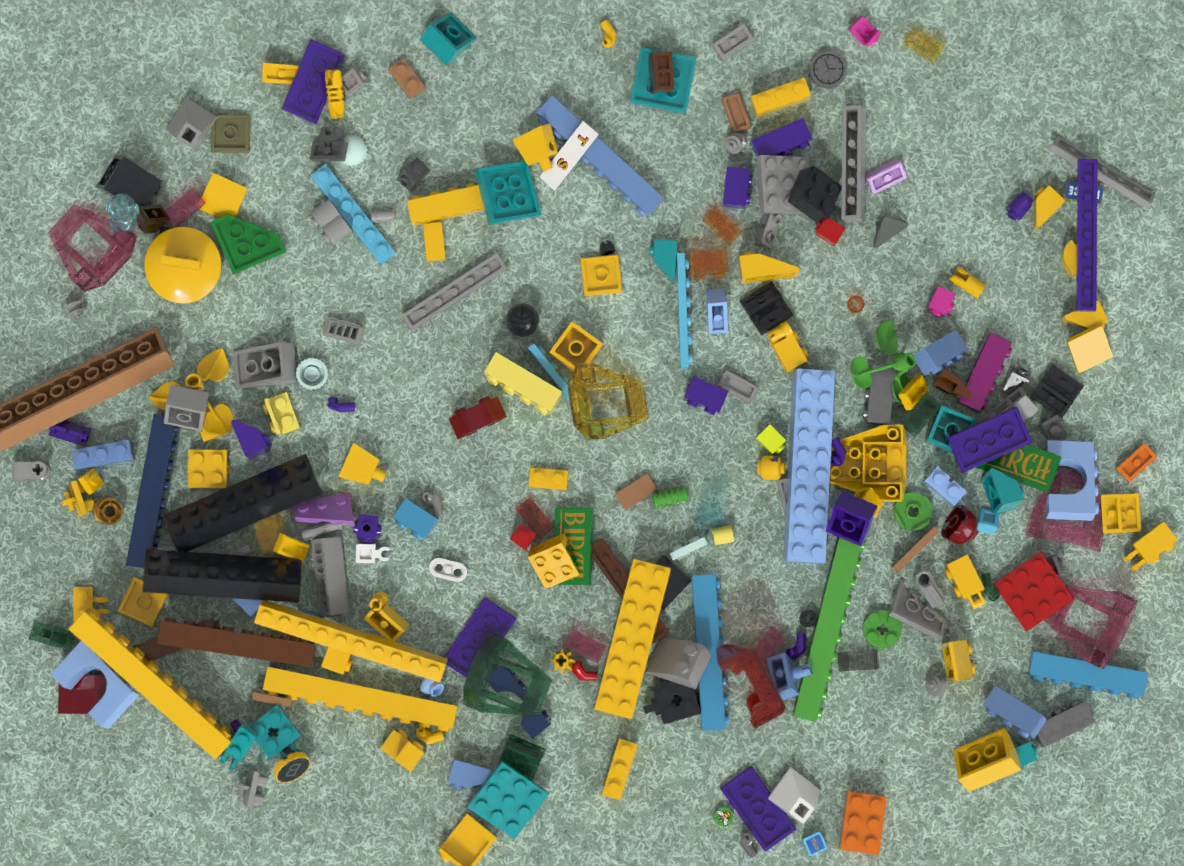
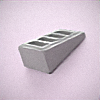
M328 317L323 335L360 346L365 327ZM332 322L336 323L334 331L330 333ZM339 325H343L340 335H337ZM346 327H350L348 336L344 337ZM357 329L355 338L352 339L353 330Z

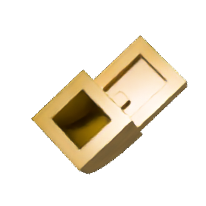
M1072 240L1065 245L1061 253V263L1070 277L1076 275V245Z

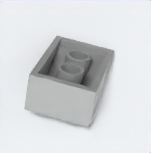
M277 342L233 352L237 389L276 386L297 382L294 344Z
M661 638L645 672L696 689L712 655L704 645L689 640Z

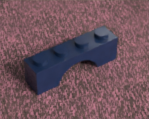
M501 664L487 675L485 679L496 693L512 692L520 697L525 708L521 725L533 739L551 725L549 723L551 718L545 710L541 712L538 709L537 705L539 703L533 695L530 697L527 695L525 690L528 688L521 679L518 682L513 677L516 673L510 665L505 666Z

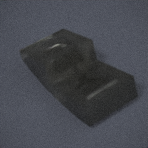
M878 650L837 652L839 672L879 669Z

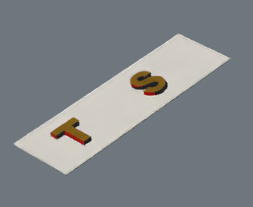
M582 121L551 161L553 168L543 172L540 178L555 191L599 134Z

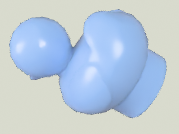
M419 676L423 679L420 686L423 694L437 697L443 692L442 680L437 682Z

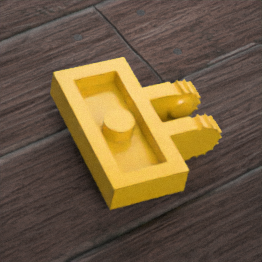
M73 587V623L88 607L90 609L94 608V602L106 603L108 602V597L94 598V587ZM106 609L97 610L100 614H108Z

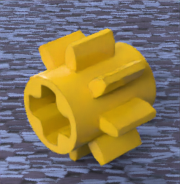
M561 649V653H553L555 658L550 660V662L556 665L554 670L557 671L561 668V673L565 674L566 669L572 670L571 665L576 661L571 658L572 652L565 654L566 651ZM563 658L567 660L563 664H560V660H563Z

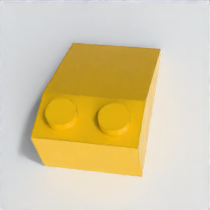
M754 251L743 252V255L739 256L738 259L741 284L797 277L800 272L799 267L759 253L754 254Z
M967 640L943 643L942 650L948 682L973 678L975 666L973 662L970 663L969 655H972L971 644L967 643Z

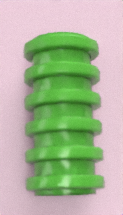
M682 485V488L676 487L674 490L670 488L669 491L665 489L664 492L658 491L656 494L652 492L654 507L659 509V506L664 508V505L670 506L672 503L676 505L677 502L679 504L682 501L688 502L686 487Z

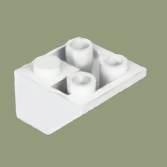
M790 767L770 793L768 799L793 819L804 824L816 807L820 789Z

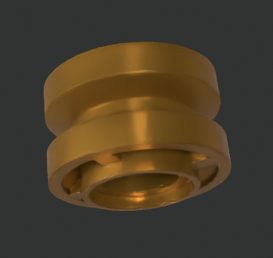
M102 497L94 503L92 512L98 522L113 525L122 518L123 507L114 498ZM110 506L111 513L106 516L105 508Z

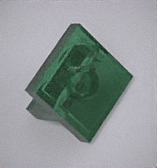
M510 734L498 764L503 760L533 781L546 749Z

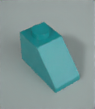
M655 239L654 244H650L649 255L653 256V262L670 281H674L677 241Z

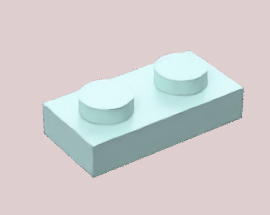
M699 536L688 540L690 544L684 547L680 544L671 548L672 552L669 553L671 560L674 561L706 546L707 541L705 537L700 539Z

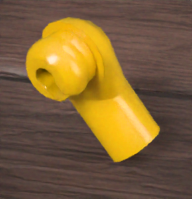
M605 20L600 24L605 32L602 45L611 48L615 44L617 32L610 22Z
M419 727L416 730L417 738L427 745L445 740L442 731L432 734L424 727Z

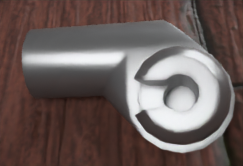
M745 830L741 834L740 845L748 856L752 858L758 851L753 846V833L750 830Z

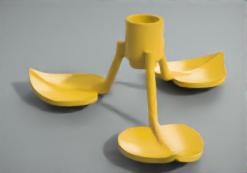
M223 348L209 353L199 362L197 366L198 374L192 373L186 377L185 388L203 390L204 383L202 381H207L209 378L213 382H218L227 376L229 363ZM172 381L161 385L154 393L149 395V399L157 408L165 411L170 386L180 385L179 383ZM208 401L207 406L210 411L206 412L203 424L204 429L211 434L226 435L233 427L231 421L234 420L232 411L224 404H219L213 409Z

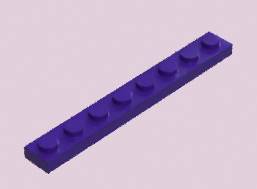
M1098 159L1077 160L1076 311L1096 312Z

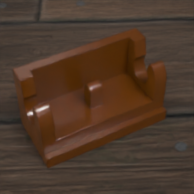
M653 52L648 57L651 94H658V92L669 93L671 90H674L672 52Z

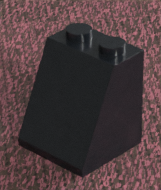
M115 155L96 188L137 211L139 206L151 205L150 200L153 195H157L160 191L162 180L124 156Z

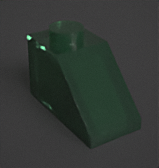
M34 621L29 639L69 650L73 641V633L64 628Z

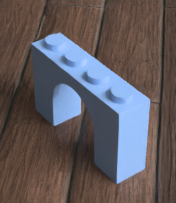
M1047 440L1045 451L1062 457L1059 466H1068L1078 471L1083 479L1084 488L1080 492L1071 495L1048 494L1046 499V519L1093 521L1095 514H1098L1099 504L1095 502V496L1098 495V485H1095L1098 469L1094 467V460L1097 459V449H1094V442Z
M80 641L51 675L62 687L71 690L86 673L94 669H100L106 677L107 689L103 698L88 714L101 727L109 729L140 694L85 643Z

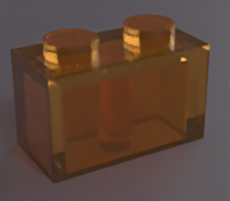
M727 249L688 252L689 275L694 277V280L706 279L705 276H713V279L725 278L724 275H728Z

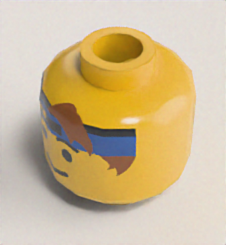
M765 455L761 460H758L757 473L763 480H779L782 474L786 473V463H783L780 456Z

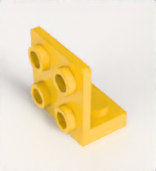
M565 533L530 548L528 559L546 589L579 575V571L566 549L568 538Z

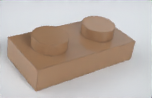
M404 58L388 69L410 100L426 89Z

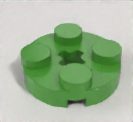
M906 493L904 494L903 502H896L894 506V518L897 524L907 531H918L927 526L931 520L932 505L922 494ZM912 506L913 509H918L916 517L913 515L909 516V507Z
M875 611L863 623V635L867 642L875 648H889L896 644L901 636V623L899 620L889 616L890 611ZM881 623L887 628V632H884L883 635H880V631H877V627H880Z

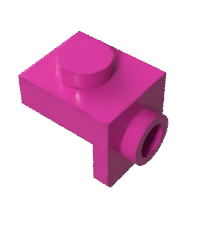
M861 15L847 28L858 42L865 46L875 44L878 36L881 34L879 30L874 29L864 16Z

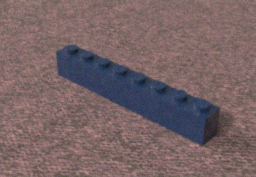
M153 415L126 566L144 569L146 549L158 548L160 543V536L157 535L158 529H162L163 526L162 509L165 510L167 505V498L164 497L165 492L169 491L171 483L168 475L169 472L173 471L174 461L171 459L172 454L176 453L178 445L175 438L176 434H179L181 427L164 424L165 415Z

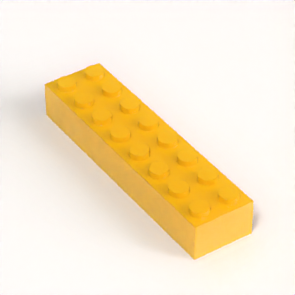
M633 558L595 710L632 719L670 575V567Z

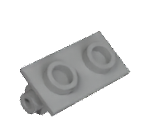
M764 213L760 224L765 225V228L759 227L755 237V244L759 246L764 245L769 249L772 248L779 225L782 222L783 214Z

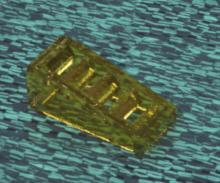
M912 28L903 42V45L935 64L946 47ZM914 35L918 36L914 44H911L910 42ZM923 39L924 42L921 47H917L920 40ZM929 43L930 47L927 51H924L923 49ZM934 47L937 48L935 53L931 55L930 52L932 51V49Z

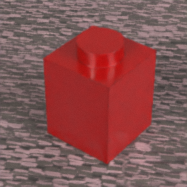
M828 218L824 221H819L814 229L817 230L815 236L835 247L846 228Z
M521 523L510 540L526 551L537 534Z

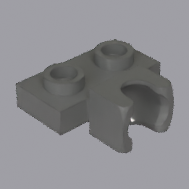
M336 126L333 127L332 132L322 127L319 136L321 141H313L309 159L313 162L345 161L348 143L343 141L344 131Z

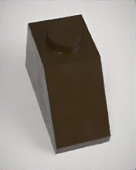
M161 204L139 206L135 215L138 227L144 234L155 233L170 221Z

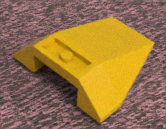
M882 425L841 439L840 441L846 450V456L841 466H832L830 464L829 483L854 492L872 487L883 502H903L907 486L908 454L904 425ZM831 445V458H832L833 455H834L835 450H834L833 446Z

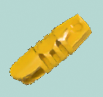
M327 69L325 71V82L330 117L335 119L343 118L344 95L342 93V74L338 69Z

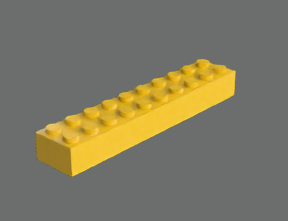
M88 607L71 625L69 630L209 755L216 759L231 743L233 738L231 735L232 731L226 725L221 726L213 713L205 712L202 709L203 705L197 699L192 700L187 696L189 693L182 686L178 688L173 683L174 679L169 674L160 672L158 670L160 667L153 660L149 662L144 657L145 653L141 649L132 647L129 644L131 641L123 634L120 636L115 631L116 627L109 621L105 623L100 618L102 615L96 609Z

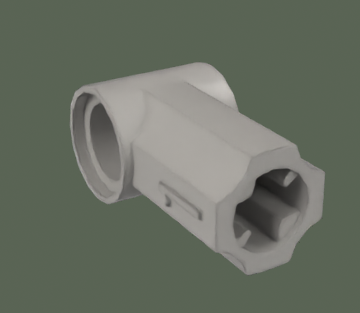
M918 571L914 574L913 583L919 588L931 608L946 600L930 572ZM921 574L927 577V582L924 585L919 583V576Z

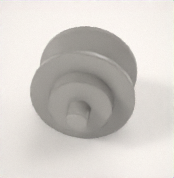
M734 133L726 138L725 147L730 153L737 154L746 147V140L741 134Z
M72 297L68 298L69 301L63 307L69 310L66 316L75 317L76 320L80 319L79 316L85 310L79 307L82 301L73 300Z
M931 676L926 680L925 689L928 694L941 696L946 691L947 685L944 678Z

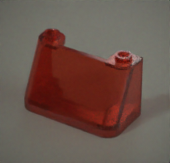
M725 644L716 649L717 662L721 670L730 669L735 675L745 671L755 689V692L751 693L746 699L751 715L749 720L754 729L784 713V700L759 654L753 647Z

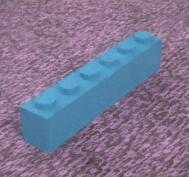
M1031 652L1027 675H1032L1033 680L1043 681L1044 678H1048L1054 684L1062 685L1064 681L1069 682L1071 687L1081 688L1082 685L1089 686V690L1098 692L1102 688L1107 689L1108 694L1119 695L1120 692L1127 693V697L1138 699L1139 696H1145L1148 678L1147 672L1039 652Z

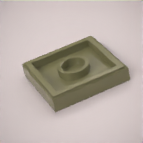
M214 114L218 118L211 127V153H249L250 115Z

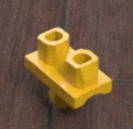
M75 480L68 485L70 493H63L66 500L62 501L61 505H68L69 511H73L76 508L80 518L93 509L94 501L92 498L83 501L81 494L87 492L81 483H77Z

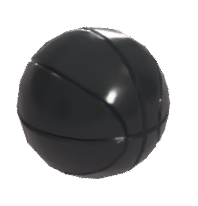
M517 304L508 311L506 325L512 334L519 337H527L537 330L539 315L531 305Z

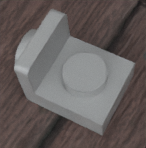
M361 67L352 68L342 76V89L347 97L353 95L363 85L371 83L366 70Z

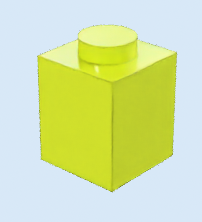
M770 424L755 439L771 455L774 453L778 455L786 447L784 445L786 439Z

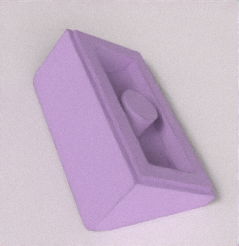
M897 158L865 174V180L873 195L907 178L902 163Z

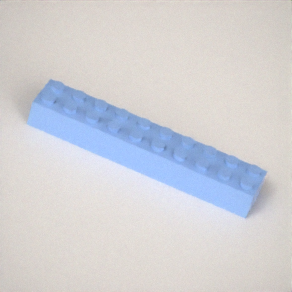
M798 368L793 371L783 562L824 564L826 562V529L828 522L835 371Z

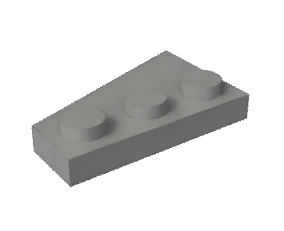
M900 581L895 590L889 616L940 640L943 637L947 621L930 606H925L918 600L919 597L915 593L911 594L904 588L905 585Z

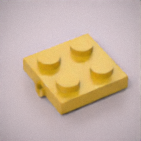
M189 449L187 465L188 488H227L228 473L230 472L228 450Z

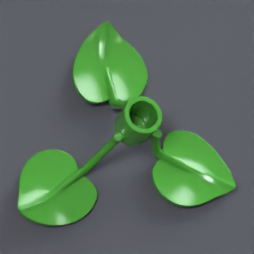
M889 320L878 326L875 332V340L878 348L884 350L885 354L896 356L892 360V364L869 370L867 361L863 357H856L851 362V374L854 384L861 389H865L872 384L870 373L891 367L900 371L895 375L896 380L892 383V391L895 399L903 404L898 394L910 382L904 372H908L909 368H913L916 362L912 353L896 352L898 342L893 325L894 320Z

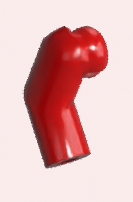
M579 660L572 663V673L579 680L597 681V671H586Z

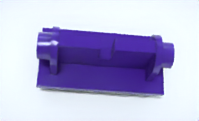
M65 420L49 428V436L86 447L91 432L90 428Z

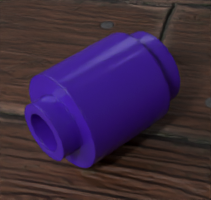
M1025 192L1017 194L1006 207L1007 216L1012 220H1021L1032 207L1033 199Z

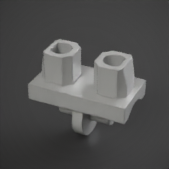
M250 770L248 778L242 777L241 784L235 783L234 787L239 788L238 796L244 797L243 805L249 807L263 805L264 795L256 793L257 786L266 787L268 777L261 775L260 772Z

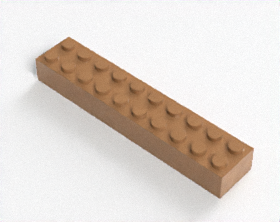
M157 327L1 403L0 451L10 448L175 366L167 345Z

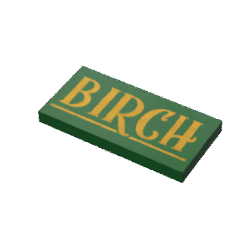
M1025 445L976 468L985 472L994 468L1015 479L1020 484L1048 493L1062 457L1030 445Z
M555 508L554 537L565 533L568 538L566 549L579 571L578 576L556 585H591L593 508Z

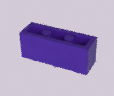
M804 118L751 140L750 145L756 158L759 155L788 156L793 153L792 150L798 147L799 150L810 146L809 143L813 138Z

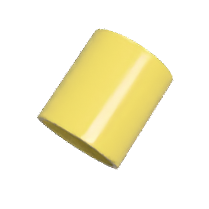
M731 525L712 528L715 545L734 542Z

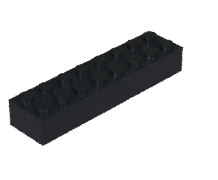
M304 454L164 514L177 551L189 552L323 493L307 455Z
M146 549L142 592L299 603L302 560Z

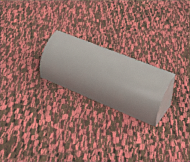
M341 537L311 540L319 616L350 614Z

